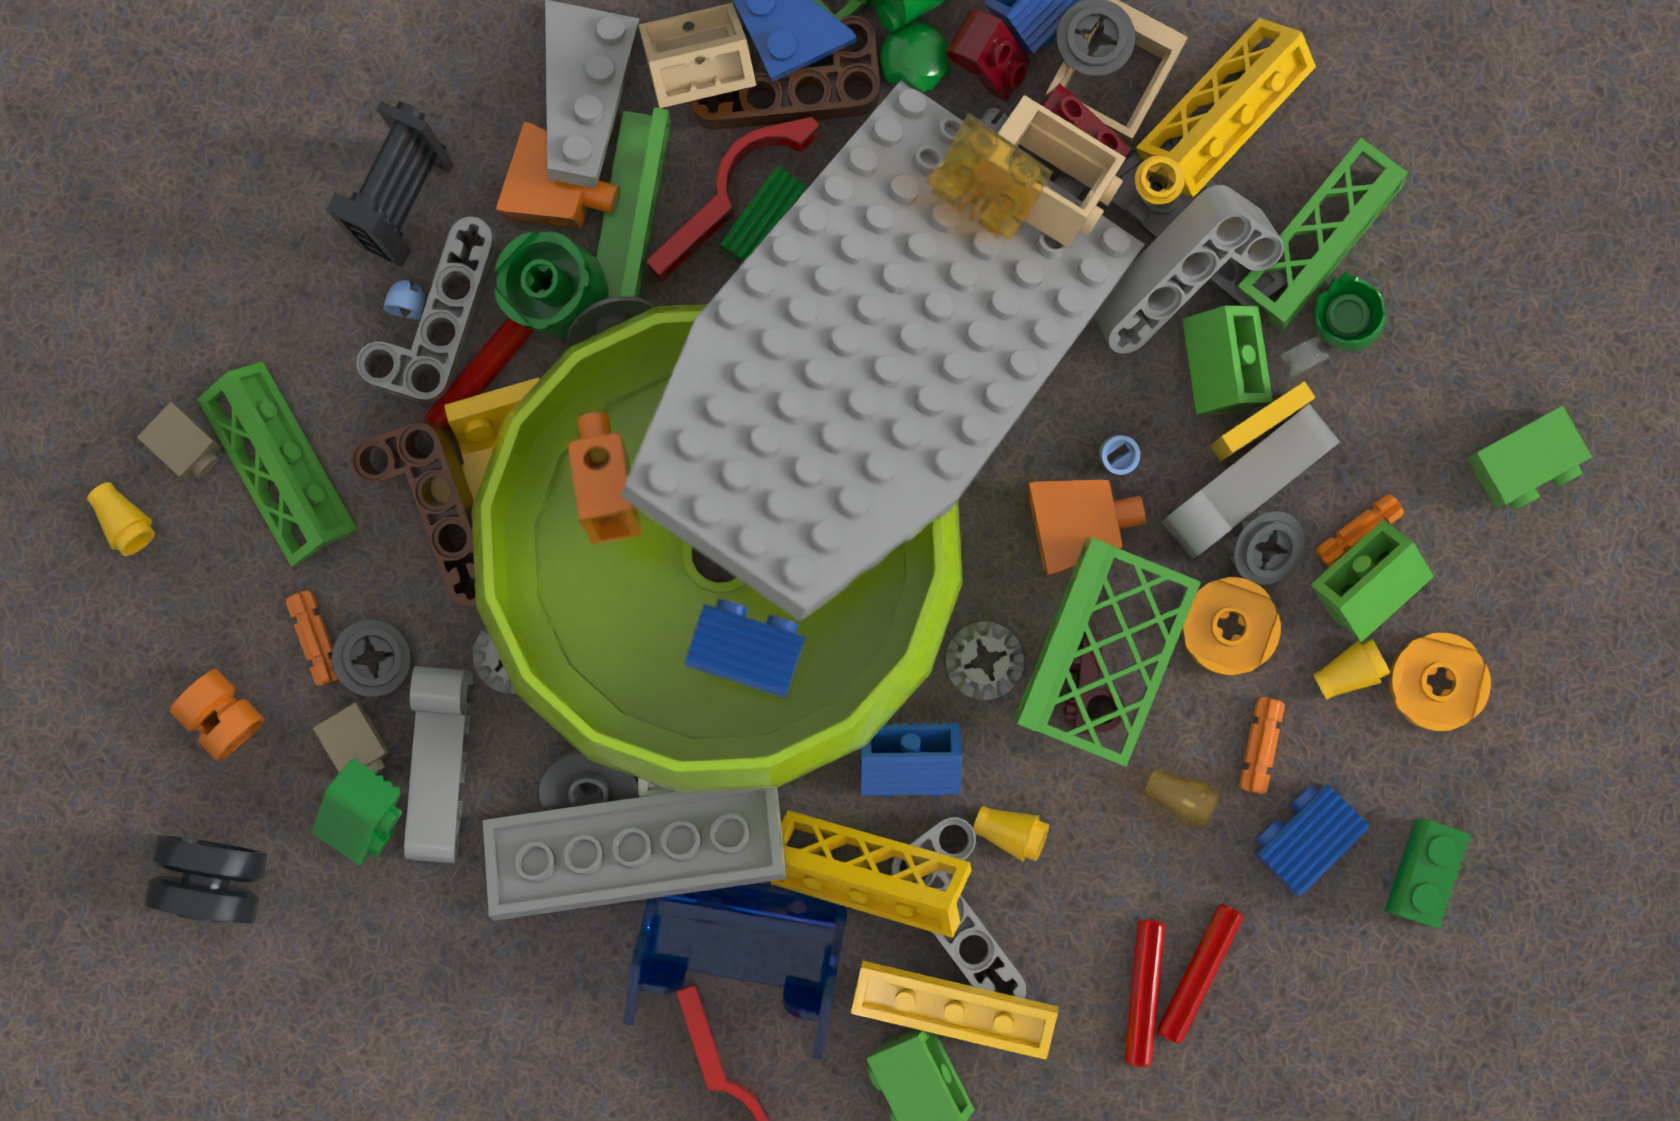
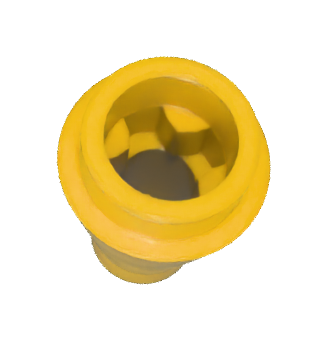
M1162 155L1152 156L1139 165L1135 174V185L1141 199L1146 204L1152 206L1166 204L1175 200L1182 192L1184 173L1180 165L1172 158ZM1150 182L1160 183L1163 189L1159 192L1154 191L1150 188Z
M111 482L97 486L87 496V501L93 507L111 549L119 550L123 556H129L143 549L154 538L155 532L151 528L152 519L118 492Z
M1373 638L1363 643L1357 640L1323 669L1313 675L1323 695L1328 700L1336 695L1382 683L1380 678L1391 672Z
M982 806L973 829L976 835L985 838L1024 862L1026 858L1033 861L1038 860L1048 835L1049 824L1039 821V815L996 810Z

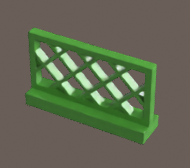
M1086 537L1013 721L1018 725L1127 767L1201 582L1093 537ZM1114 558L1133 566L1140 585L1117 595L1113 594L1106 577ZM1141 569L1159 577L1146 582ZM1166 580L1185 586L1186 588L1178 607L1160 614L1149 588ZM1103 587L1108 598L1096 603ZM1143 591L1154 617L1128 628L1117 601ZM1111 605L1121 631L1095 642L1088 626L1091 614L1098 609ZM1174 616L1167 631L1163 620ZM1157 623L1164 640L1159 653L1141 660L1131 634ZM1085 633L1089 645L1078 649ZM1124 637L1135 663L1109 674L1098 648ZM1092 651L1103 677L1076 688L1069 671L1074 658ZM1155 662L1151 675L1148 677L1144 666ZM1138 669L1145 685L1141 699L1122 706L1112 680ZM1066 679L1071 691L1059 695ZM1106 683L1116 710L1090 720L1079 694ZM1074 697L1084 723L1067 731L1048 725L1054 706ZM1136 709L1130 724L1126 713ZM1117 716H1120L1127 732L1119 753L1101 746L1093 728ZM1088 730L1092 742L1075 734Z

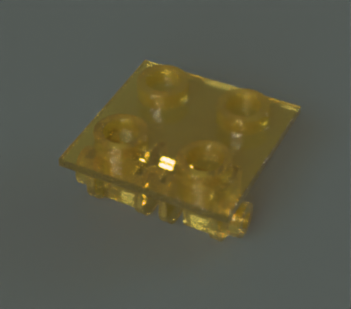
M968 113L940 168L937 166L933 170L926 183L933 188L931 192L933 195L939 196L952 206L959 198H962L956 211L962 213L969 204L975 208L969 216L970 221L974 222L983 213L977 224L992 233L993 237L997 240L1002 236L1010 241L1020 231L1053 171Z

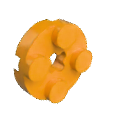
M1227 577L1207 583L1197 591L1181 630L1185 649L1198 665L1218 675L1234 676L1253 671L1272 656L1280 639L1281 622L1275 605L1270 600L1271 597L1261 586L1244 578ZM1230 613H1235L1238 615L1237 624L1244 627L1242 635L1234 634L1229 641L1222 637L1223 630L1217 627V622L1219 618L1227 619Z
M1439 632L1414 639L1396 655L1390 669L1389 690L1394 706L1410 723L1425 730L1450 731L1465 725L1483 710L1488 701L1491 689V676L1487 664H1484L1474 645L1458 635ZM1438 668L1446 670L1445 678L1452 681L1451 689L1442 690L1440 696L1434 695L1432 693V686L1427 684L1428 675H1435Z

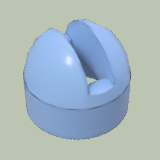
M408 280L397 281L388 291L383 309L391 315L403 317L400 308L411 311L405 318L419 320L422 317L425 306V294L418 284H414L410 289V282Z
M1120 434L1112 435L1101 444L1099 459L1106 470L1114 474L1123 475L1130 473L1137 467L1140 461V449L1132 438ZM1125 444L1129 450L1118 455L1109 463L1107 455Z

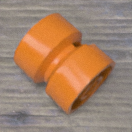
M218 668L207 672L178 697L170 708V713L188 732L198 731L200 733L198 743L216 762L224 760L235 752L260 728L265 720L247 699L237 700L234 697L236 687Z

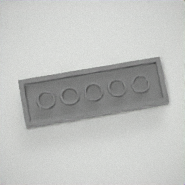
M777 788L685 793L671 792L483 820L489 917L494 921L787 879Z

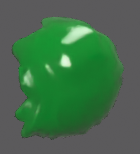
M921 21L908 23L887 35L879 57L881 72L889 85L891 83L898 84L902 80L910 88H915L922 93H925L926 90H933L943 76L945 79L950 77L951 59L945 53L949 45L940 31L931 24Z
M1347 271L1339 278L1331 280L1328 291L1320 293L1315 299L1313 310L1315 328L1331 348L1356 353L1359 350L1370 347L1384 330L1387 314L1380 292L1371 284L1360 280L1357 276L1349 275Z

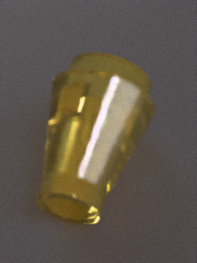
M1158 768L1154 769L1143 792L1144 795L1155 800L1191 828L1194 824L1203 829L1207 825L1221 793L1211 789L1212 783L1167 773Z

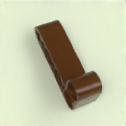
M850 15L843 17L840 21L853 30L854 34H858L866 40L867 44L862 50L849 52L843 48L832 53L833 65L801 68L774 82H771L767 72L754 73L756 86L736 90L739 91L742 111L735 112L733 92L736 91L717 95L721 103L716 113H709L708 107L705 105L708 103V97L690 101L696 121L707 129L722 130L782 124L812 117L814 120L862 116L870 113L875 109L880 94L876 38L873 26L861 16ZM863 81L870 86L872 91L865 99L854 100L845 93V88L851 82ZM804 86L818 87L823 92L821 100L812 105L800 102L796 95ZM766 90L775 97L773 104L766 109H756L748 103V100L755 91Z
M433 420L421 421L365 439L357 444L352 452L351 465L356 476L363 481L375 483L406 474L448 595L459 606L475 607V588L466 589L464 585V580L470 577L475 578L474 560L459 566L456 563V560L469 556L472 553L474 555L472 506L474 501L446 427ZM420 430L429 433L434 442L433 451L428 457L421 455L415 448V436ZM375 446L382 448L388 456V465L384 472L375 470L370 463V452ZM435 477L443 478L450 486V497L446 503L437 501L431 493V484ZM451 524L461 526L466 532L467 541L463 549L455 548L448 541L447 531Z

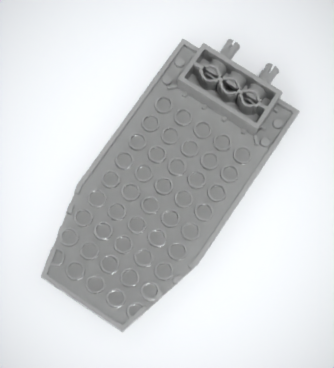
M900 80L695 319L620 495L799 621L846 588L851 580L864 570H870L881 562L887 553L902 542L906 543L919 534L923 527L936 517L939 519L952 509L1145 245L1101 215L1089 236L1079 232L1070 248H1067L967 186L984 152L1005 124L1008 116L1004 113L994 125L991 122L999 114L1000 110L990 108L983 113L978 123L971 127L917 89L910 88L902 80ZM1013 154L1007 161L1080 207L1083 203L1077 198L1088 186L1073 179L1072 176L1064 171H1061L1055 181L1052 182Z

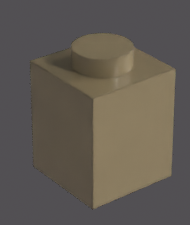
M171 401L137 436L178 477L186 481H190L194 476L198 479L205 477L218 463L219 457L215 454L222 448V445L187 412Z
M355 702L313 727L339 773L351 759L357 758L359 765L366 764L367 770H375V775L386 768L382 760L390 756L392 752L362 703Z

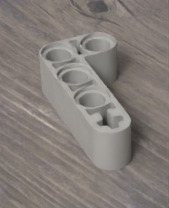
M1215 185L1207 188L1131 264L1093 318L1109 347L1114 352L1123 354L1136 351L1230 258H1233L1250 270L1262 271L1273 266L1281 258L1284 251L1283 241L1264 212L1252 202L1224 185Z
M468 216L459 219L453 224L449 231L411 350L379 341L369 343L361 349L357 356L356 366L359 375L369 385L380 391L427 405H434L446 395L451 384L456 379L497 253L498 244L496 237L485 221L477 217ZM475 232H478L484 244L482 247L474 246L471 250L468 260L477 268L476 271H473L464 265L467 260L468 249L462 241L464 238L472 239ZM458 259V260H459L460 262H462L463 264L454 263V262H455V260ZM457 278L468 279L470 281V290L464 298L458 300L448 298L447 287L451 281ZM444 323L454 325L455 337L448 345L436 346L433 344L432 333L436 327ZM390 355L394 362L391 373L383 378H374L371 374L373 361L379 356ZM429 369L439 371L440 383L436 389L428 393L418 391L417 379L422 372Z
M1308 404L1162 521V524L1191 560H1193L1340 441L1312 406Z
M424 666L414 667L410 686V708L412 711H416L404 841L406 860L454 864L457 862L463 801H458L460 783L465 782L467 752H463L464 734H469L471 703H467L468 685H473V673L471 671Z
M947 817L937 822L909 843V845L965 860L974 851L976 834L973 827L966 820L958 817ZM949 825L960 826L967 835L966 846L958 853L950 854L945 852L939 844L941 831ZM894 857L891 865L892 875L899 873L902 859ZM940 870L926 875L923 879L926 886L945 892L950 883V879L946 875L947 872ZM960 894L957 901L960 923L954 937L951 938L934 933V935L973 987L990 991L995 990L993 983L986 974L983 975L980 981L976 980L974 974L987 969L994 962L995 958L999 957L1002 964L993 968L1005 982L1013 978L1016 983L1011 987V992L1015 997L1025 999L1026 984L1022 976ZM969 935H978L987 944L985 956L977 962L965 961L959 954L961 941Z

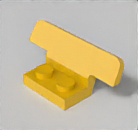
M539 377L444 405L448 422L460 446L464 461L461 467L473 501H475L505 417L540 380ZM435 477L431 484V493L437 501L446 503L450 497V486L443 478Z

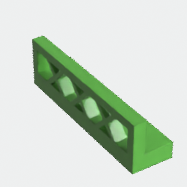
M654 107L653 115L623 111L610 180L611 184L620 186V198L613 214L604 213L596 257L608 284L609 291L606 299L620 296L640 298L672 123L669 110Z
M1360 138L1280 235L1284 244V262L1275 263L1270 268L1262 271L1251 270L1240 283L1237 290L1268 313L1267 321L1283 333L1404 186L1408 172L1363 138ZM1361 155L1383 171L1373 184L1352 186L1350 168ZM1344 177L1345 187L1335 188ZM1364 194L1354 206L1353 195ZM1346 196L1349 214L1341 222L1321 224L1319 209L1321 203L1326 198ZM1313 214L1315 224L1303 226ZM1334 231L1324 243L1322 232ZM1316 233L1318 251L1312 259L1290 261L1288 243L1293 237ZM1303 269L1293 280L1292 270ZM1285 271L1287 289L1276 302H1273L1254 287L1255 283L1264 273Z
M263 361L227 372L197 399L291 567L305 561L321 547L344 539L357 530ZM223 394H225L232 407V419L226 416L218 402V399ZM245 437L250 439L256 450L255 461L250 459L245 450ZM269 480L273 481L279 490V503L273 500L269 492ZM293 522L298 524L307 540V543L302 547L299 546L292 533Z

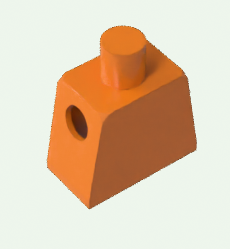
M524 121L496 210L505 219L511 221L581 229L589 208L609 214L614 213L620 198V186L598 180L595 189L548 179L547 131Z
M593 412L578 417L577 423L580 439L569 442L568 450L579 520L591 545L643 535L638 508L620 496L631 472L628 453L621 434L611 433L609 417L605 412Z
M1109 480L1037 481L1029 483L1026 487L1045 578L1073 569L1086 537H1093L1121 549L1123 546L1119 529L1146 524L1141 496L1138 495L1113 501Z

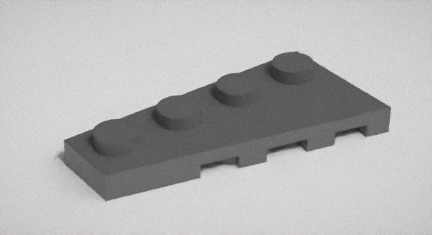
M1180 136L1166 140L1160 148L1170 152L1180 142ZM1136 152L1123 162L1116 174L1117 177L1124 181L1111 200V203L1156 239L1200 193L1216 184L1210 179L1193 198L1180 193L1175 200L1156 206L1148 205L1141 199L1135 185L1136 171L1144 161ZM1150 182V188L1154 191L1159 192L1163 189L1160 183ZM1230 258L1208 280L1212 286L1237 306H1257L1237 290L1240 283L1251 270L1233 258ZM1281 271L1267 272L1260 277L1254 287L1269 298L1286 286L1287 283Z

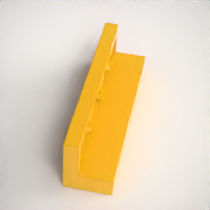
M1258 18L1136 147L1140 158L1146 160L1152 156L1162 155L1175 160L1184 173V187L1181 194L1193 198L1314 70L1316 66L1303 33ZM1264 37L1275 40L1268 48L1252 52ZM1245 70V73L1238 80L1221 85V82L1228 75ZM1214 103V106L1207 113L1190 118V115L1198 107ZM1183 135L1180 142L1170 152L1160 148L1166 140Z
M787 810L781 822L787 879L770 881L771 885L951 938L954 937L960 923L957 901L971 873L970 862ZM794 829L814 834L817 843L802 849L786 846ZM850 844L859 847L862 856L848 862L834 860L830 851ZM895 857L904 860L909 869L890 876L879 873L875 864ZM938 870L954 874L946 892L926 886L922 877Z
M862 961L850 1014L1047 1060L1058 1015V1006Z

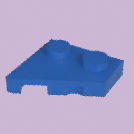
M733 0L771 82L857 42L853 30L813 0Z

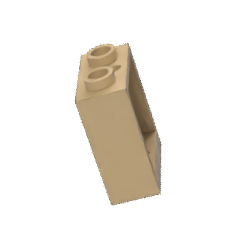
M1108 0L1120 6L1129 15L1135 29V45L1162 58L1160 65L1126 126L1085 105L1130 146L1188 37L1119 0ZM1098 21L1097 27H1094L1091 34H1082L1081 38L1088 40V46L1098 27H1102L1103 21ZM1063 61L1045 97L1059 83L1066 88L1075 70L1072 67L1066 66L1065 61Z
M733 3L638 25L659 108L756 86L747 40ZM692 22L694 24L693 29L690 31L684 30V23Z
M1024 95L984 152L967 186L1065 247L1070 248L1079 232L1089 236L1104 212L1103 209L1097 206L1099 201L1108 206L1124 181L1117 177L1116 174L1126 157ZM1019 144L1091 188L1081 206L1075 205L1009 164L1007 161Z

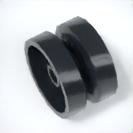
M157 835L153 861L161 868L183 874L182 878L157 876L150 879L144 905L156 910L174 913L179 917L205 922L255 923L259 897L250 890L231 886L230 881L255 882L262 879L267 853L250 848L193 838Z

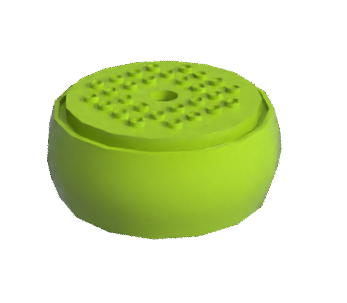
M708 304L654 307L569 347L505 417L472 506L476 608L516 694L588 760L680 793L778 788L866 746L931 673L963 582L958 500L950 511L939 519L936 517L925 525L919 534L891 550L881 562L870 570H864L852 579L846 588L801 621L739 578L719 583L705 579L694 565V547L639 509L643 535L591 545L579 520L568 450L569 442L580 439L577 418L593 412L607 413L611 433L621 434L628 453L630 468L632 469L695 319ZM718 598L748 607L746 618L766 623L769 614L798 624L796 634L805 636L806 639L786 698L684 665L704 604L716 607Z

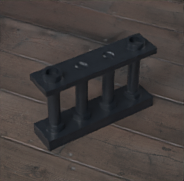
M381 101L377 111L390 128V131L359 192H353L350 199L335 192L326 211L359 247L403 267L411 250L402 240L404 234L400 230L432 166L434 165L450 173L454 164L446 153L447 147L438 141L428 123L424 121L425 113L402 101H398L396 107Z

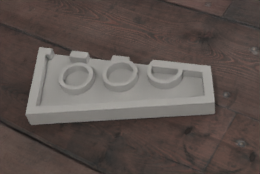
M545 0L548 179L596 189L636 44L639 18Z

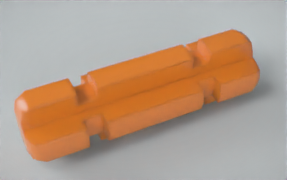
M1391 494L1383 496L1372 505L1374 509L1365 510L1336 532V538L1330 537L1319 545L1316 553L1322 563L1330 568L1383 519L1391 525L1403 516L1404 510L1398 500Z
M306 590L291 595L286 599V605L291 618L296 617L298 623L294 624L307 662L312 661L313 667L309 669L314 683L317 686H323L339 680L331 669L332 657L330 653H332L333 645L322 615H316L315 609L319 607L314 593L311 590Z
M1258 697L1256 700L1253 716L1257 717L1256 724L1251 723L1243 760L1248 765L1247 769L1241 770L1238 784L1239 788L1243 791L1265 794L1268 790L1271 775L1266 774L1267 767L1272 768L1280 733V729H1276L1277 722H1282L1285 709L1284 703L1280 700L1268 697Z

